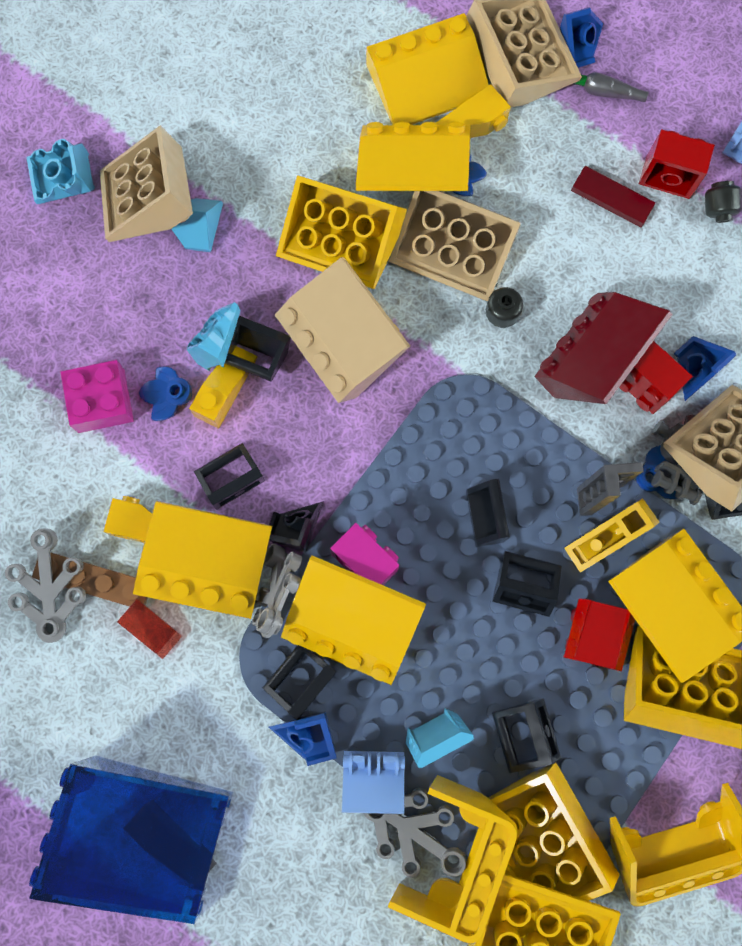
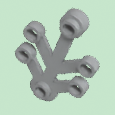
M43 528L34 531L30 538L31 546L37 551L40 583L26 572V568L22 564L9 565L5 570V576L11 582L18 581L42 601L43 612L29 603V598L24 593L11 595L8 599L9 608L13 611H21L36 623V633L42 641L54 643L65 635V620L78 604L85 601L86 591L82 587L70 588L65 595L66 601L57 611L55 600L72 578L82 572L84 566L79 558L66 559L63 563V571L53 582L50 551L56 547L58 538L53 530ZM40 535L45 537V544L43 546L38 543ZM72 561L77 564L75 572H72L69 568V564ZM15 567L19 570L17 578L12 574V570ZM73 591L79 592L80 599L78 601L72 598ZM16 597L21 598V607L15 604ZM48 623L53 625V633H49L46 630Z
M272 544L268 548L264 560V565L272 568L270 590L261 587L257 592L255 600L256 604L263 607L268 605V608L264 610L259 608L252 620V625L256 626V630L261 632L265 638H270L273 634L276 635L280 631L283 624V618L281 617L282 607L288 593L294 594L301 582V578L290 573V571L296 572L302 562V556L294 552L288 554L284 548L276 544Z
M419 787L415 788L411 794L404 795V808L413 806L416 809H423L428 804V792L424 788ZM422 794L425 801L418 803L414 800V796ZM443 805L436 812L403 817L400 814L363 813L368 820L374 822L378 841L376 852L382 859H390L395 852V842L389 838L387 822L397 828L403 857L402 872L407 877L417 876L421 867L420 860L415 856L412 840L441 860V868L445 874L455 877L464 872L466 857L462 850L456 847L447 848L420 829L436 825L442 827L450 826L454 821V811L451 807ZM447 812L451 817L449 820L444 821L439 817V814ZM388 844L391 847V851L384 853L380 846ZM456 855L459 861L453 864L449 862L448 857ZM413 862L417 868L410 871L406 868V864Z

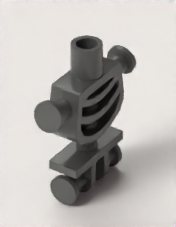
M696 415L686 416L684 425ZM660 420L652 430V434H659L664 438L660 450L662 456L667 461H663L655 467L654 471L656 474L652 479L651 485L655 488L658 486L664 488V492L667 494H672L676 491V498L680 500L686 498L690 504L696 505L701 499L702 490L699 489V486L663 447L664 442L684 425L678 423L670 429L664 425V420Z

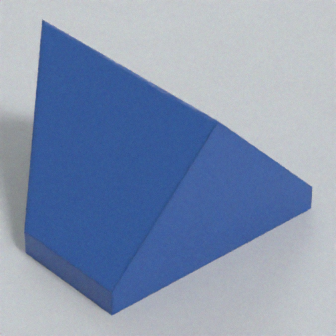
M590 7L564 14L559 28L578 68L595 63L594 54L603 27V22Z
M692 336L682 345L674 355L677 357L678 363L693 376L682 387L685 401L736 356L735 351Z
M326 712L268 727L305 759L307 766L337 758Z

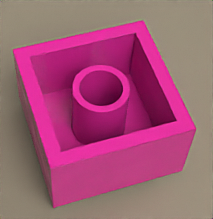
M117 360L60 371L69 426L75 431L83 433L134 422L125 370Z
M355 523L330 548L331 554L346 570L385 585L398 571L400 565L397 563L399 557L388 546L382 548L377 544V536L368 526L364 525L361 528Z

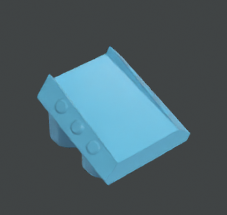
M60 139L53 144L52 151L47 152L43 149H38L31 156L26 157L34 202L36 204L91 192L95 189L88 158L89 153L82 143L73 145L66 139Z
M235 302L215 310L205 322L202 330L187 346V351L195 362L210 371L211 367L217 365L224 367L240 314L239 305Z
M444 708V713L414 730L408 728L405 743L418 768H423L471 742L474 737L457 713Z

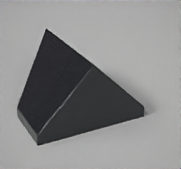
M324 501L281 514L273 512L269 523L272 526L269 541L306 552Z

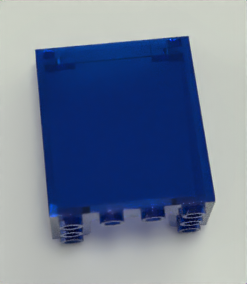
M96 755L71 763L69 767L64 769L60 779V787H63L59 800L54 802L49 818L53 820L50 831L44 835L40 844L39 852L43 853L39 866L34 868L30 877L29 886L32 887L29 899L195 924L200 917L204 902L202 897L206 890L205 884L220 829L224 824V815L226 809L230 806L233 792Z

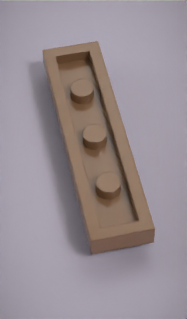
M51 553L54 582L63 571V563L68 558ZM37 560L32 577L40 580ZM74 561L69 564L72 572H75L77 569V564ZM84 562L82 572L75 575L65 587L68 589L82 587L86 594L143 611L148 597L133 594L136 577Z

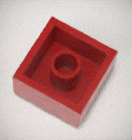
M661 129L646 156L638 184L690 199L707 175L715 145L707 143L703 139H694L680 135L675 131Z
M653 341L619 388L624 392L631 393L642 410L650 411L654 414L693 376Z

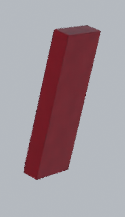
M584 166L571 189L572 192L640 228L644 225L656 203L587 166Z

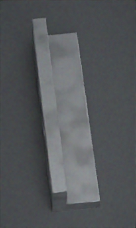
M642 462L604 465L577 487L580 516L592 515L621 496L620 488L644 472Z

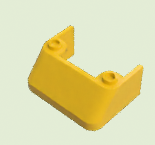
M437 775L427 794L458 806L462 818L466 822L478 827L466 861L465 870L459 883L448 878L437 879L432 884L428 896L399 883L389 902L388 908L460 941L474 943L483 936L516 843L518 830L515 822L484 794Z
M728 783L722 784L719 802L710 801L699 808L695 822L645 837H641L636 829H630L629 827L621 828L616 816L610 818V843L625 892L631 905L644 906L733 879L742 874V806Z

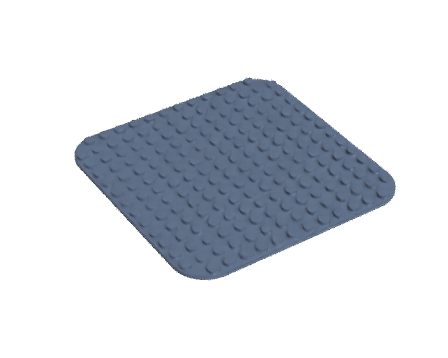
M467 374L446 378L433 385L422 396L310 543L307 551L301 555L302 562L296 572L290 571V573L300 577L302 580L311 555L345 569L332 556L330 548L355 523L361 528L364 525L368 526L377 536L376 543L382 548L388 546L399 557L397 563L400 565L398 571L384 586L426 603L392 685L360 671L350 669L330 658L318 655L337 673L300 718L326 712L337 756L333 760L342 767L344 751L404 752V795L411 794L415 788L419 787L424 788L428 792L434 779L439 775L480 792L488 798L528 774L543 768L538 767L509 773L492 712L544 698L561 755V759L556 761L604 848L607 850L611 844L610 818L616 816L622 828L682 735L624 721L625 688L635 630L637 626H640L635 620L622 671H616L564 658L566 639L569 637L572 626V610L577 606L578 599H588L627 609L608 581L661 541L682 529L686 530L742 606V557L654 493L641 489L634 479L620 488L621 496L592 515L580 516L577 487L602 466L611 465V463L498 383L482 376ZM499 479L510 538L504 543L476 547L466 490L488 480ZM643 498L659 523L580 573L564 548ZM504 551L562 566L558 601L550 617L492 602ZM509 564L507 578L549 589L552 575ZM297 591L294 594L288 593L282 607L281 617L283 618V624L280 631L276 635L273 634L270 638H265L261 632L256 630V626L252 625L251 621L243 635L239 653L241 674L247 688L262 705L284 722L295 720V718L262 687L297 646L281 638ZM742 642L735 646L734 649L739 650ZM305 654L275 691L294 705L323 668ZM444 708L457 713L472 732L474 739L425 767L418 768L405 743L407 729L414 730L444 713ZM525 712L505 716L518 762L537 758ZM422 794L414 796V800L418 803L425 801ZM429 795L428 804L423 809H416L413 806L404 808V815L407 817L436 812L443 805L451 807L454 811V821L450 826L442 827L436 825L422 829L447 848L456 847L462 850L467 861L478 827L466 822L462 818L458 806ZM447 812L439 814V817L444 821L449 820L451 817Z

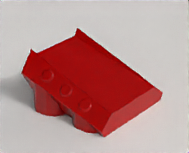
M578 599L577 606L571 613L572 626L569 637L566 639L564 658L622 671L635 618L628 609L588 599Z

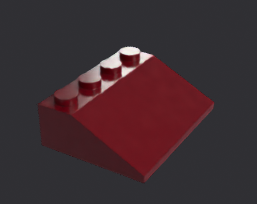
M617 292L597 293L590 298L588 306L583 313L575 318L567 334L557 342L552 354L541 363L540 369L534 377L554 398L607 404L673 314L670 310Z

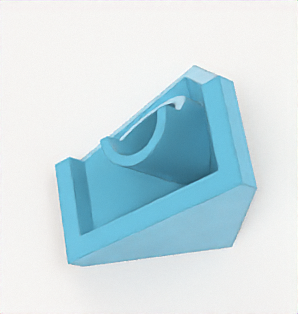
M200 198L191 199L193 214L185 222L173 227L172 231L185 249L211 252L223 202Z

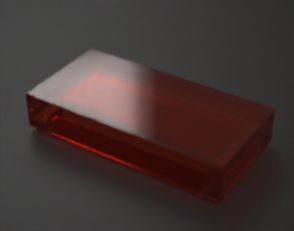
M138 598L117 621V623L162 659L182 637L177 630Z

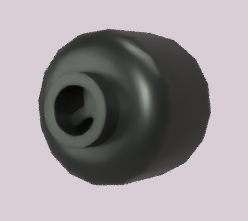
M734 181L713 183L711 188L706 191L705 213L708 217L715 218L716 223L733 221V216L742 211V190L739 186L734 185Z
M502 287L493 291L485 308L486 317L489 322L500 328L514 325L520 318L524 307L521 295L509 287Z

